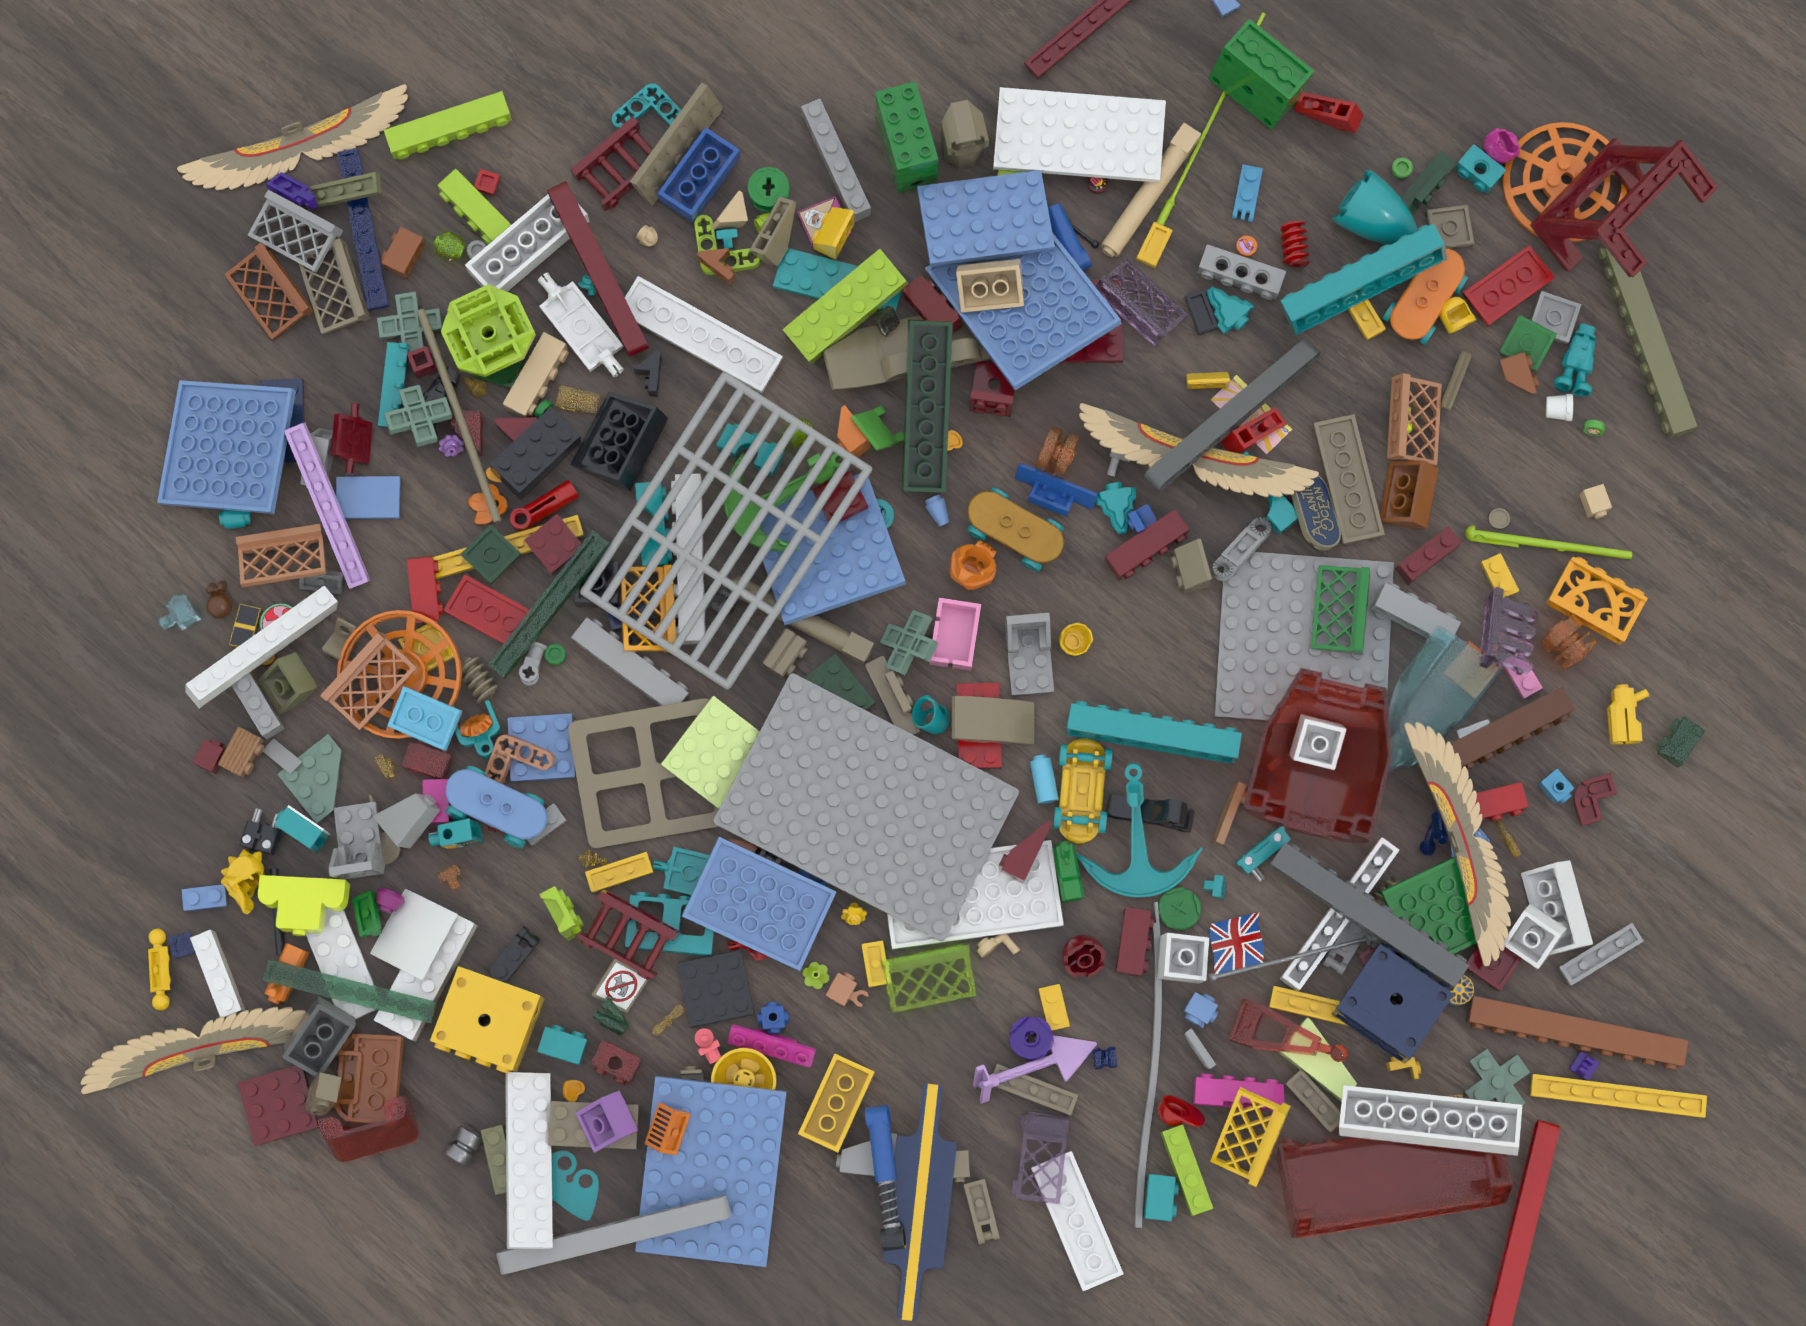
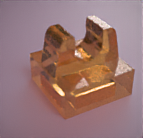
M456 864L439 872L438 877L441 883L448 881L451 889H455L460 886L457 876L462 871L459 865Z

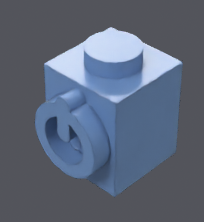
M1195 992L1183 1011L1186 1014L1184 1018L1194 1025L1203 1028L1208 1022H1214L1219 1013L1216 1011L1218 1005L1214 1003L1215 999L1205 993L1202 996Z

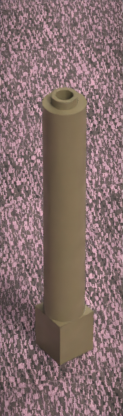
M738 575L737 578L733 577L731 580L737 584L741 576ZM749 581L744 589L756 595L761 586ZM768 591L762 600L772 607L777 602L774 593ZM739 596L738 599L750 604V602ZM779 613L777 619L783 622L781 613ZM817 615L788 624L841 651L843 655L863 665L866 664L875 647L873 642L854 632L850 633Z

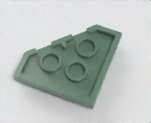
M329 734L298 757L302 763L291 774L285 769L277 774L316 824L321 823L331 815L336 807L335 800L343 751Z

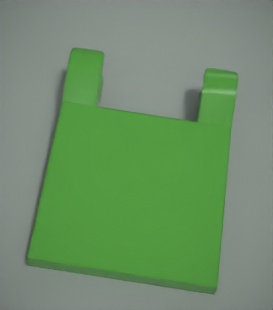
M882 405L851 417L876 450L894 445L899 446L904 437L902 431L893 436L880 419V416L887 412Z

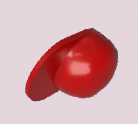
M1173 1095L1164 1096L1158 1105L1159 1117L1169 1126H1180L1187 1123L1194 1127H1201L1205 1123V1118L1199 1109Z

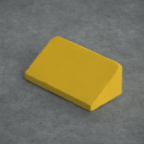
M1228 372L1186 374L1187 389L1228 388L1230 377Z

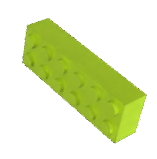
M879 249L782 330L805 358L813 364L823 356L824 350L845 338L904 289L908 282L882 250Z

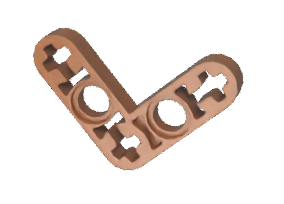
M510 734L501 735L496 740L485 773L487 774L486 777L504 785L513 758L538 769L546 770L555 765L556 757L550 750ZM509 739L508 743L513 746L517 745L516 749L512 747L504 749L505 745L502 742ZM523 746H527L531 750V755L528 758H524L521 755ZM536 755L540 757L547 755L549 763L543 765V760L534 758ZM497 758H501L504 761V768L502 770L496 769L494 765Z

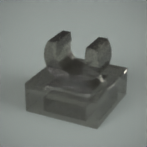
M890 306L885 307L883 310H877L872 315L881 335L884 336L890 334L900 324L894 308Z

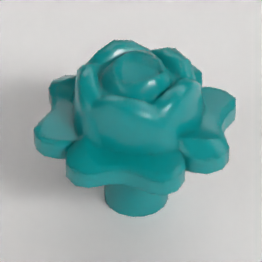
M587 274L583 275L582 280L578 282V286L587 289L588 295H595L596 290Z

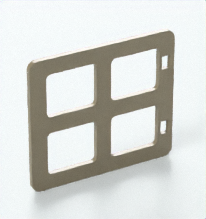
M703 698L574 721L569 725L568 731L588 843L591 847L601 848L719 827L713 822L719 810L715 806L714 811L711 813L671 820L666 818L660 781L676 776L656 761L650 725L653 722L693 715L698 716L709 699ZM634 727L641 765L636 768L594 774L591 767L587 735L619 728ZM644 784L651 818L650 823L609 831L603 830L597 792L627 785Z

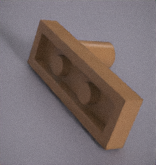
M1241 782L1233 783L1211 843L1217 846L1224 845L1239 803L1262 811L1266 800L1244 791L1246 788L1245 784Z

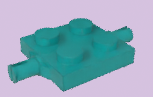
M673 847L672 855L668 862L655 860L653 869L665 871L666 879L663 889L691 896L709 855Z

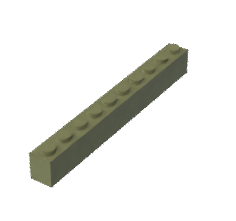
M1601 242L1598 246V255L1605 263L1606 277L1611 280L1613 296L1618 299L1620 304L1619 313L1622 318H1625L1627 323L1626 332L1629 337H1632L1634 342L1633 351L1636 356H1639L1642 374L1646 375L1648 392L1650 395H1653L1655 400V411L1657 414H1660L1663 421L1661 422L1662 430L1668 435L1669 439L1693 432L1698 426L1641 271L1634 277H1628Z

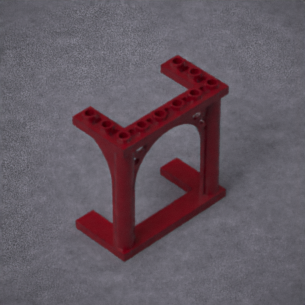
M1613 138L1530 226L1565 271H1570L1583 258L1569 238L1598 240L1603 243L1627 276L1634 277L1648 263L1624 232L1634 219L1677 174L1700 203H1705L1718 189V186L1683 140H1678L1672 147L1622 145L1617 138ZM1639 163L1655 165L1644 174L1640 169ZM1614 172L1629 191L1602 220L1575 218V210L1610 173Z

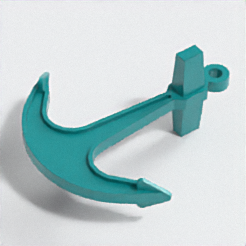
M1130 763L1125 769V776L1130 780L1126 784L1127 803L1132 807L1130 866L1122 873H1111L1095 861L1079 853L1076 856L1087 872L1108 890L1129 897H1150L1166 892L1180 883L1194 866L1203 848L1200 847L1189 854L1173 869L1168 871H1160L1150 864L1141 813V804L1144 802L1143 782L1140 781L1142 767L1138 763ZM1136 769L1138 773L1136 775H1132L1130 773V770Z

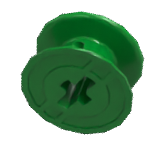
M773 167L760 168L749 179L748 191L750 202L759 211L769 213L779 197L789 199L788 179L779 169ZM767 184H771L770 196L766 195Z

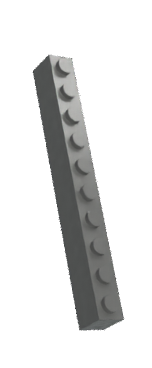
M1284 843L1271 862L1270 868L1383 944L1392 947L1398 954L1408 958L1416 966L1427 971L1435 979L1454 990L1469 967L1464 957L1459 954L1454 956L1447 951L1449 948L1439 941L1437 943L1429 939L1430 935L1422 929L1415 930L1411 927L1412 923L1404 917L1398 918L1393 915V910L1384 904L1380 906L1375 903L1374 897L1366 892L1362 894L1357 891L1356 886L1352 882L1339 879L1337 877L1338 874L1331 868L1327 867V869L1321 867L1319 865L1320 862L1313 856L1309 855L1306 857L1301 853L1302 850L1295 844L1291 843L1288 845Z

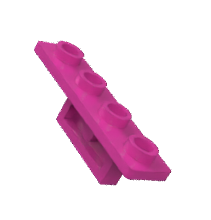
M737 1025L731 1026L727 1042L737 1047L754 1049L764 1055L808 1068L812 1066L816 1051L815 1048L796 1043L797 1040L778 1034H768V1031L758 1028L751 1030Z

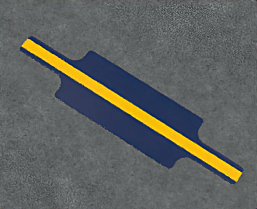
M923 1085L918 1130L912 1136H898L896 1140L894 1160L897 1180H894L893 1187L896 1188L894 1195L897 1197L895 1199V1203L898 1206L896 1211L899 1215L897 1219L900 1222V1226L904 1227L906 1234V1249L884 1251L883 1260L885 1263L897 1265L902 1271L897 1315L901 1320L915 1321L917 1319L922 1275L927 1269H941L944 1265L957 1144L956 1142L942 1139L938 1133L943 1090L941 1085Z

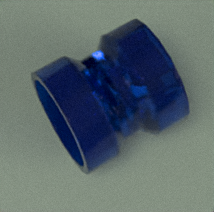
M1108 1047L1104 1050L1093 1048L1095 1070H1100L1103 1067L1117 1068L1115 1047Z

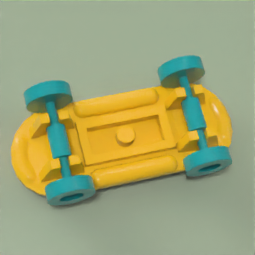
M1088 738L1077 739L1070 743L1068 747L1065 744H1061L1059 754V766H1063L1060 802L1059 807H1055L1053 828L1059 829L1065 839L1077 844L1091 841L1097 833H1105L1107 812L1102 811L1105 770H1111L1112 749L1106 748L1104 751L1098 742Z

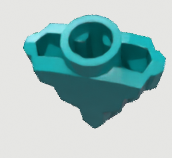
M1213 286L1207 290L1209 303L1215 308L1214 316L1218 321L1217 326L1223 334L1232 328L1239 331L1249 322L1250 319L1247 315L1254 308V305L1248 300H1241L1236 295L1228 296L1223 290Z
M1121 482L1105 485V491L1097 493L1096 505L1101 506L1103 514L1110 517L1111 526L1118 535L1125 534L1129 525L1127 519H1129L1128 514L1133 510V500L1136 499L1135 487L1123 488Z

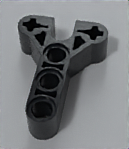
M1110 794L1106 809L1107 817L1132 821V807L1127 803V796ZM1144 799V802L1141 804L1143 823L1191 833L1195 811L1192 808H1188L1186 803L1172 799Z

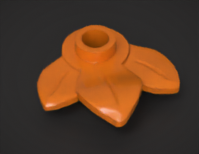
M489 484L495 503L499 502L497 507L499 514L502 515L508 509V502L505 497L500 495L496 486ZM483 492L473 494L468 499V504L473 510L477 511L474 523L479 525L491 523L493 520Z

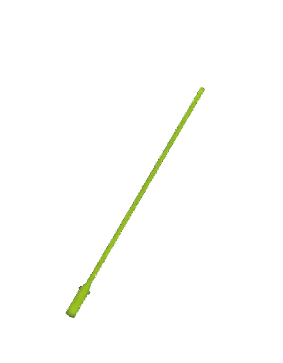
M1263 12L1257 22L1259 27L1266 15ZM1224 91L1172 196L1165 201V205L1156 222L1164 226L1173 206H1175V197L1226 96Z

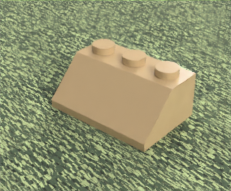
M1021 259L958 265L956 274L961 313L1024 306Z

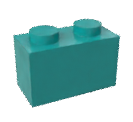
M553 1024L551 1028L545 1026L537 1052L581 1066L589 1040L584 1039L585 1034L576 1031L568 1034L563 1032V1027Z
M1148 1174L1144 1219L1172 1221V1217H1176L1177 1204H1173L1174 1195H1178L1179 1182H1175L1176 1177Z

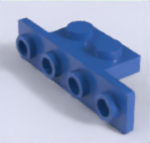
M1022 463L1019 464L1015 479L1033 486L1027 500L1028 502L1066 517L1073 502L1093 509L1098 497L1097 493Z

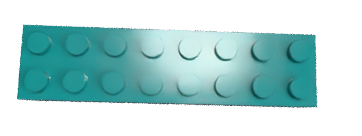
M1434 224L1424 225L1417 232L1411 235H1404L1391 245L1382 246L1378 252L1372 255L1366 254L1360 258V261L1354 264H1346L1340 271L1334 274L1329 273L1322 280L1316 283H1309L1296 293L1287 294L1281 300L1285 317L1294 334L1298 335L1447 260L1445 244Z
M1076 701L1075 704L1071 703L1065 732V735L1228 764H1234L1238 759L1242 733L1237 732L1236 728L1225 727L1222 730L1217 729L1216 725L1208 723L1199 726L1194 725L1195 722L1191 720L1177 722L1173 721L1174 718L1168 716H1161L1159 719L1145 712H1140L1139 715L1131 714V710L1128 709L1109 710L1110 707L1105 705H1097L1096 708L1088 706L1089 703Z

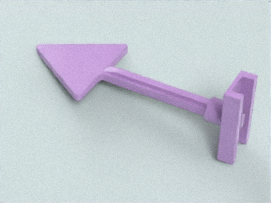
M1053 1035L1054 1043L1050 1050L1052 1055L998 1074L993 1073L989 1075L985 1065L978 1066L975 1070L973 1087L974 1089L981 1088L979 1100L982 1104L989 1101L991 1089L999 1086V1083L1053 1064H1057L1064 1081L1067 1082L1096 1048L1097 1043Z

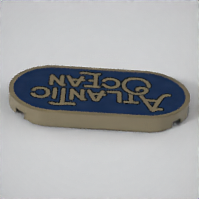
M1318 475L1317 478L1311 479L1314 481L1313 485L1305 487L1304 491H1294L1295 493L1291 496L1304 538L1308 543L1311 542L1315 545L1316 549L1326 551L1339 543L1341 529L1329 488L1324 479Z

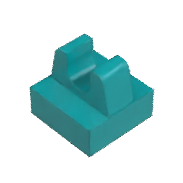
M737 228L717 230L716 235L717 239L724 240V249L733 248L732 238L738 237Z
M1215 875L1214 881L1204 880L1203 889L1212 892V896L1215 899L1224 900L1227 879L1222 875Z

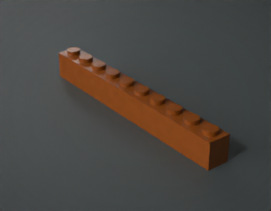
M1472 996L1470 999L1466 1023L1471 1024L1473 1029L1484 1030V1027L1492 1028L1493 1033L1505 1035L1506 1032L1514 1033L1516 1038L1527 1039V1036L1535 1037L1536 1042L1548 1044V1041L1557 1042L1556 1046L1570 1048V1045L1578 1046V1050L1583 1052H1591V1049L1600 1051L1599 1055L1613 1057V1054L1621 1055V1059L1626 1061H1634V1058L1643 1060L1642 1064L1651 1066L1660 1063L1664 1064L1665 1069L1677 1070V1067L1685 1066L1688 1040L1477 996Z

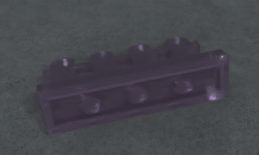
M1495 587L1486 597L1479 666L1487 669L1492 663H1496V667L1501 668L1504 666L1513 669L1517 675L1521 676L1523 673H1529L1533 668L1532 663L1524 658L1525 656H1530L1535 650L1531 643L1526 642V639H1532L1536 635L1535 628L1528 625V622H1533L1538 617V613L1535 609L1530 608L1528 603L1523 605L1511 601L1510 597L1506 595L1503 598L1504 589ZM1508 614L1511 615V616L1520 618V619H1521V622H1520V621H1517V620H1515V619L1509 618V617H1508ZM1509 632V633L1518 635V636H1519V639H1518V638H1515V637H1512V636H1510V635H1507L1506 633ZM1505 649L1518 653V655L1515 656L1513 654L1505 652Z

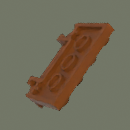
M353 1034L346 1039L337 1053L339 1055L337 1077H341L337 1102L333 1106L345 1121L396 1125L404 1043L403 1036Z

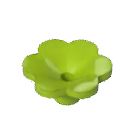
M812 962L808 968L803 970L805 984L808 987L813 986L815 989H821L823 984L829 981L827 966Z

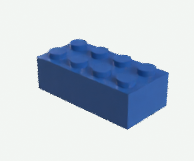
M705 127L658 192L659 201L694 223L740 160V150Z

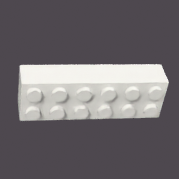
M547 194L465 264L468 273L481 287L490 284L508 292L570 239L549 195ZM579 205L587 223H589L590 221L588 214Z
M457 915L423 980L400 970L374 1021L416 1042L472 938L477 925Z

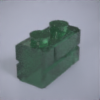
M1686 716L1679 720L1676 718L1669 727L1671 730L1669 736H1664L1657 745L1660 748L1657 754L1678 768L1684 764L1706 731Z

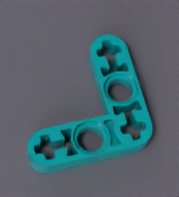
M652 83L646 85L612 115V123L615 129H619L623 123H618V117L623 119L627 116L625 123L630 119V115L638 121L649 110L653 109L670 127L675 120L673 116L677 117L681 109L657 84ZM650 90H651L652 92H655V91H656V96H657V98L659 99V102H658V103H657V100H656L653 96H650V97H649V93H648V92H649ZM634 103H641L643 105L641 111H632L631 106ZM669 104L672 110L665 114L661 112V106Z

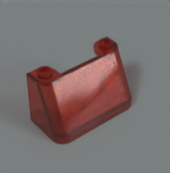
M406 1096L393 1098L385 1104L384 1113L386 1119L350 1129L349 1126H342L340 1120L335 1117L317 1120L319 1130L333 1156L341 1162H348L415 1142L419 1136V1128L411 1098Z

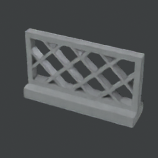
M268 190L264 196L267 200L248 236L317 273L336 236L340 238L343 230ZM273 206L276 208L277 216L268 219L267 212ZM291 216L294 225L285 228L283 219ZM279 220L281 230L272 233L270 223ZM265 225L267 235L258 237L256 233L259 227ZM308 225L311 234L301 237L299 228ZM296 230L298 239L288 242L286 232ZM282 234L284 244L275 246L273 237ZM323 234L327 235L328 238L325 244L318 246L316 237ZM312 238L314 248L305 251L303 241ZM299 243L301 253L292 255L289 246ZM315 252L317 259L312 266L308 264L306 255Z

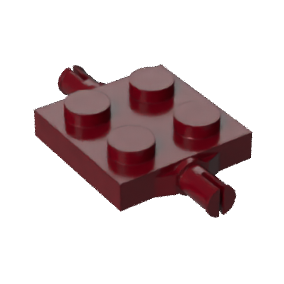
M351 403L350 415L334 414L331 456L346 461L345 474L354 475L355 462L369 464L373 423L359 417L360 404Z

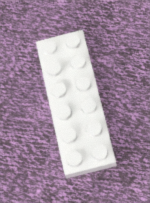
M326 907L323 933H306V936L334 1005L354 1016L356 1020L379 1010L382 1002L345 911L334 912Z
M1072 1151L1032 1167L1031 1170L1082 1291L1123 1275V1271Z

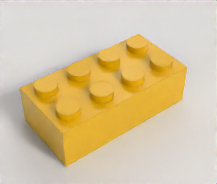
M834 1054L798 1135L839 1153L875 1072Z

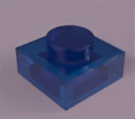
M191 932L169 937L172 957L174 959L196 954L190 939L193 937Z

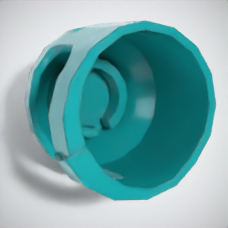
M929 695L922 696L914 704L912 720L918 728L934 735L943 733L950 724L951 718L947 708L938 705L937 701ZM931 701L933 707L927 711L921 709V705L924 702ZM929 713H934L932 721L927 724L925 722L926 716Z

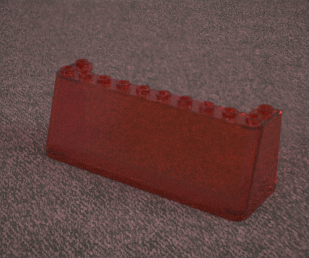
M1346 1137L1340 1141L1329 1139L1325 1140L1322 1144L1315 1145L1314 1143H1305L1301 1147L1299 1142L1294 1141V1139H1286L1278 1143L1276 1153L1292 1238H1303L1495 1207L1507 1202L1514 1185L1507 1154L1357 1137Z

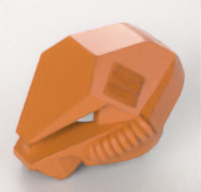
M981 540L976 545L967 544L958 547L951 554L949 568L951 578L967 590H974L991 584L997 570L995 559H993L996 551Z

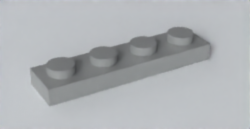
M1630 923L1558 967L1568 985L1572 986L1639 945L1644 940L1633 923Z

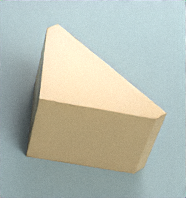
M740 190L713 223L712 229L742 228L748 221L743 193Z

